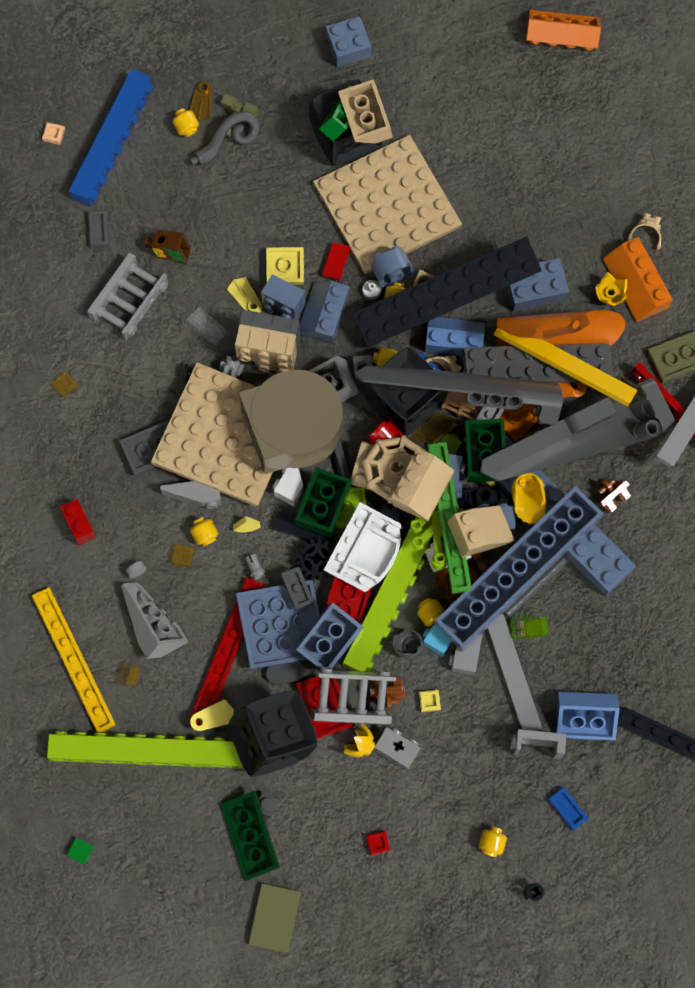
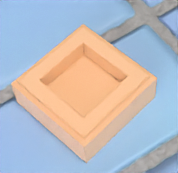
M47 122L42 140L61 145L65 126Z

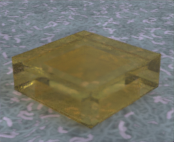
M64 372L52 382L53 387L63 398H66L79 387L67 372Z
M175 545L172 565L191 568L195 549Z
M131 666L126 681L127 687L133 689L136 687L141 672L138 666Z

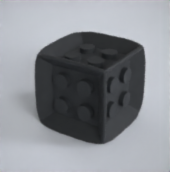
M359 79L330 88L316 95L309 103V119L314 134L327 159L333 166L343 165L365 156L379 148L383 141L376 144L355 142L350 125L334 141L319 129L328 113L340 98L338 91L346 89L349 85L352 87L361 84L362 82Z
M409 347L402 349L382 366L434 370L418 353ZM367 383L365 386V398L373 410L386 422L389 421L387 417L391 415L402 433L406 436L410 435L430 418L447 397V391L378 383Z
M296 690L284 691L255 700L241 707L229 721L232 741L242 766L249 777L261 776L289 767L308 757L318 744L312 720L301 696Z

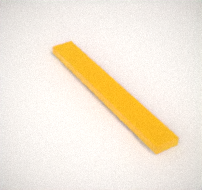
M498 327L495 330L494 336L627 407L637 392V389L543 339L517 337Z
M50 587L33 594L32 597L97 733H102L115 727L116 724Z

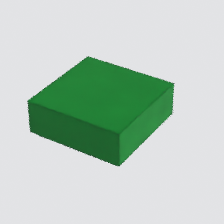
M76 838L67 856L86 865L94 846Z

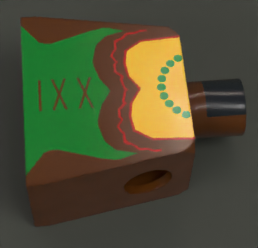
M157 230L154 238L146 237L145 248L153 249L158 258L187 264L191 246L183 232Z

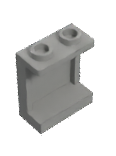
M518 729L516 734H513V737H511L510 749L513 750V755H518L521 750V744L553 747V759L561 760L565 755L566 734Z

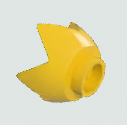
M609 272L603 276L600 284L595 287L599 300L606 305H618L627 298V279H615ZM608 291H612L614 295H609Z
M364 723L360 724L363 729L355 728L357 736L354 737L356 744H346L344 746L346 750L343 753L351 757H362L365 755L368 757L376 745L373 742L374 737Z

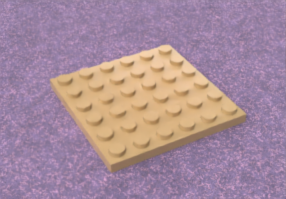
M410 135L313 181V185L346 243L351 247L350 250L364 274L372 271L373 257L378 253H385L394 246H400L408 254L462 227L460 219Z
M196 363L152 458L151 464L258 507L273 472L265 474L239 402V392L256 386Z

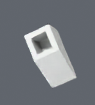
M287 467L282 470V473H284L282 478L277 479L273 485L274 496L295 506L304 491L303 482L298 468Z

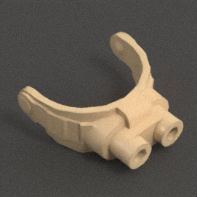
M644 213L637 226L631 230L627 240L630 241L632 239V234L636 228L650 226L658 233L659 243L657 250H659L662 240L660 234L661 218L657 216L651 218L650 214Z
M455 355L450 357H433L425 360L427 363H439L446 371H462V367L456 363L457 358Z

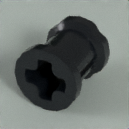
M533 883L527 886L524 892L525 898L533 903L542 899L544 896L542 885ZM537 888L536 892L539 893V895L533 898L532 893L529 892V890Z

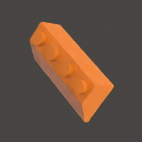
M529 9L526 40L530 43L540 44V42H545L550 46L562 44L568 48L580 46L586 50L598 48L601 32L600 17Z
M639 237L621 244L603 258L609 273L615 279H627V298L624 301L636 323L670 307L673 299Z

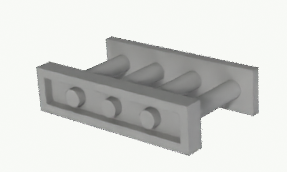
M129 252L88 309L89 318L95 322L98 317L105 318L123 329V339L127 340L129 336L132 337L135 334L136 326L160 292L166 290L168 286L167 275L163 273L160 279L152 276L137 266L136 256ZM130 273H135L155 285L149 294L127 281L126 278ZM119 288H125L143 299L144 301L140 307L136 308L116 296ZM109 302H113L133 314L128 324L106 311V306Z
M321 667L320 670L314 669V674L322 678L319 706H317V709H310V717L314 721L391 724L392 716L384 709L387 681H396V677L390 671L378 670V673L336 671L330 667ZM330 678L341 679L339 703L336 710L327 707ZM349 679H360L358 706L355 708V711L346 708ZM368 680H379L377 707L374 711H367L365 709Z

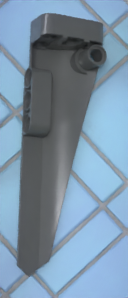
M365 366L355 372V376L362 382L466 393L468 403L474 406L515 410L520 408L523 403L535 404V417H537L539 424L556 425L563 403V394L558 383L534 381L529 377L515 379L451 371Z
M647 378L631 386L637 389V392L628 407L607 397L557 422L556 425H551L483 459L480 472L497 481H502L649 440L674 427L675 419L655 380Z

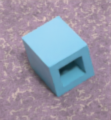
M434 625L431 630L427 628L422 636V639H424L423 646L441 657L444 656L452 642Z

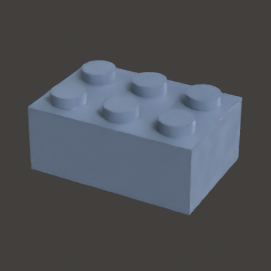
M560 258L538 262L542 270L541 272L506 287L513 312L567 300L569 288Z
M330 602L294 650L318 669L321 667L333 668L363 629V626L337 605Z

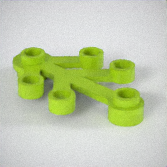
M436 506L437 510H434L430 517L431 526L420 537L417 536L413 539L412 546L416 550H421L424 544L433 536L435 554L432 557L431 565L436 570H443L447 566V560L442 550V530L439 524L438 507ZM421 518L413 520L410 527L411 531L414 533L421 532L422 526L427 521ZM415 542H421L422 544L417 545Z

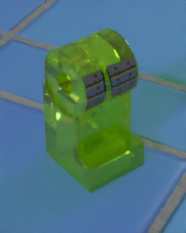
M547 617L519 620L510 623L512 639L515 640L547 638L549 634Z

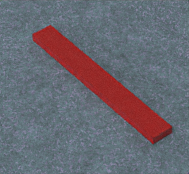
M246 577L240 592L263 589L264 584ZM237 601L188 722H190L194 714L218 703L244 637ZM197 718L195 721L196 725L200 726L201 720Z

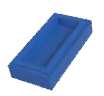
M564 787L548 799L572 831L589 819Z

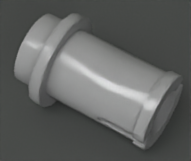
M252 554L250 555L251 558L248 556L245 558V561L251 572L250 577L254 580H259L265 576V570L261 568L257 555Z

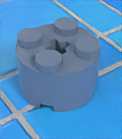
M394 246L389 251L378 253L373 257L374 261L371 269L382 288L384 286H393V282L403 284L407 281L406 277L409 274L410 276L414 274V268L405 251L400 246Z

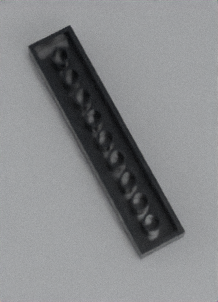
M525 236L357 310L353 314L367 346L371 347L537 274L542 270L530 241Z

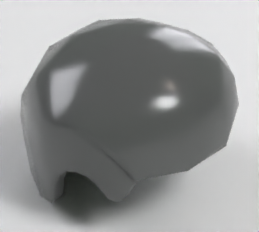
M404 629L401 633L395 634L392 640L394 651L405 659H411L419 655L424 645L421 635L415 630Z

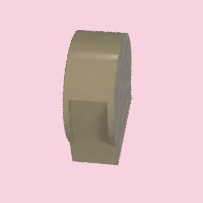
M288 370L275 374L261 386L239 392L240 409L265 474L287 467L306 468L316 465L325 460L338 445L342 431V402L333 385L322 376L306 370Z

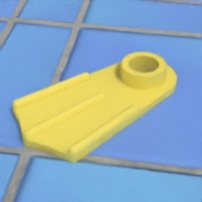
M246 277L233 279L226 289L228 293L244 310L260 313L262 311V304ZM252 304L257 305V308L251 309L250 306Z
M224 699L194 714L190 719V725L194 730L202 731L229 724L234 709ZM197 718L201 720L200 726L196 725L195 721Z

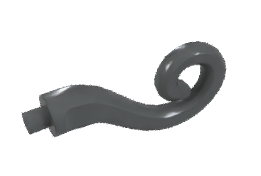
M237 112L228 116L220 124L209 144L194 152L195 156L190 158L191 164L199 163L203 165L213 159L218 153L228 130L236 123L246 121L250 124L251 128L246 136H241L240 133L243 131L244 126L242 124L236 125L232 131L233 139L239 144L251 143L259 133L260 125L258 119L249 112Z

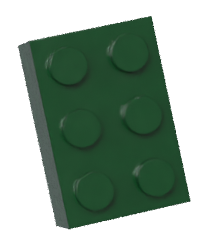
M504 419L465 420L467 483L497 481L481 473L480 469L483 459L506 448Z
M316 467L295 518L296 526L332 539L351 491L352 480Z

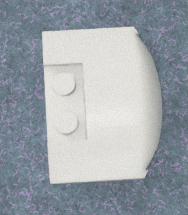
M360 502L324 571L363 592L368 591L369 588L378 584L385 577L397 557L401 543V524Z

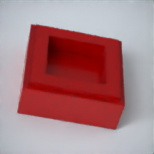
M386 831L366 835L371 856L390 851Z

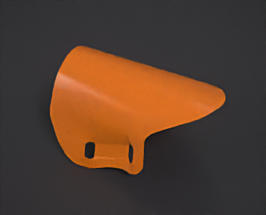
M608 310L497 318V327L510 335L543 339L552 345L610 344L611 347L619 339L626 325L624 318L619 313ZM497 337V347L513 346ZM558 383L561 387L563 398L583 396L587 389L584 383H577V389H573L571 383ZM523 403L521 407L531 409L535 408V404Z

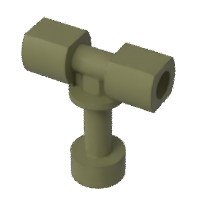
M227 93L222 98V107L229 109L231 115L237 112H249L257 117L259 112L257 106L250 103L245 105L239 103L236 97ZM232 127L228 130L227 134L225 135V139H230L232 137Z

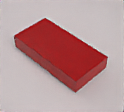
M336 242L332 243L322 277L340 282L351 249L350 246Z

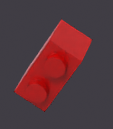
M78 499L60 506L79 546L96 538Z

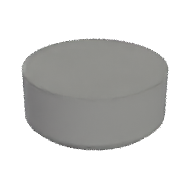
M142 561L135 562L127 568L126 573L129 578H136L146 571V566Z

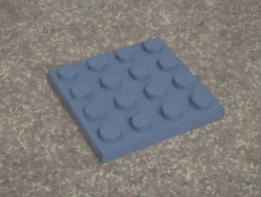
M313 580L305 582L314 603L296 611L284 585L236 593L250 670L307 660L294 648L320 616Z

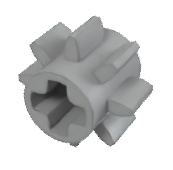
M227 356L226 359L221 361L219 370L236 378V376L242 374L244 365L240 364L239 358Z

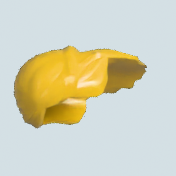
M534 473L516 476L512 483L515 513L523 522H527L528 525L535 524L545 516V485L541 478Z

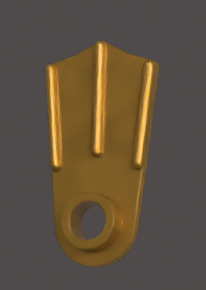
M201 81L196 85L189 110L193 111L198 121L210 118L212 85L207 81ZM206 86L207 89L202 90L201 87Z

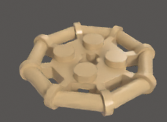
M406 435L384 440L377 439L367 456L361 460L366 479V488L368 490L371 489L386 499L388 503H392L391 497L414 456L406 453V450L403 449L404 446L413 452H416L417 448L428 452L427 449L421 448L406 438ZM400 445V448L387 450L386 448L388 446ZM381 450L383 452L381 459L378 461L373 460ZM395 464H398V467H402L398 473L392 470ZM371 466L377 467L378 477L373 479ZM383 482L385 486L391 488L390 493L377 484Z

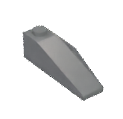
M138 582L123 583L121 585L138 644L147 659L163 657L188 642L179 625L175 621L171 622L165 616L166 612L163 608H157L153 603V598Z

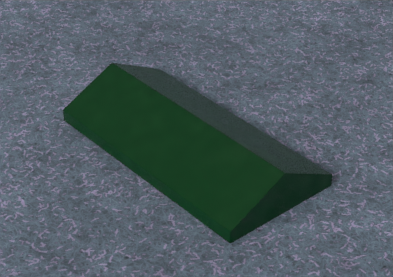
M251 791L220 804L244 881L268 874L280 868L256 791Z

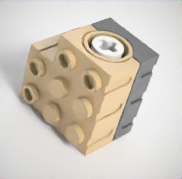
M243 309L235 342L236 357L244 362L255 361L256 368L264 372L271 370L280 373L294 370L300 342L299 320Z

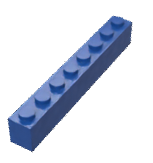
M131 69L69 189L72 200L91 207L93 202L97 201L101 186L106 184L108 172L114 168L116 156L121 154L123 143L125 140H128L132 125L137 123L139 111L145 107L147 95H150L153 91L154 85L150 76Z

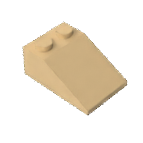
M501 506L466 510L454 514L448 521L462 558L515 541Z

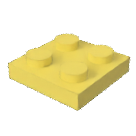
M304 247L266 248L267 282L273 274L293 285H304Z

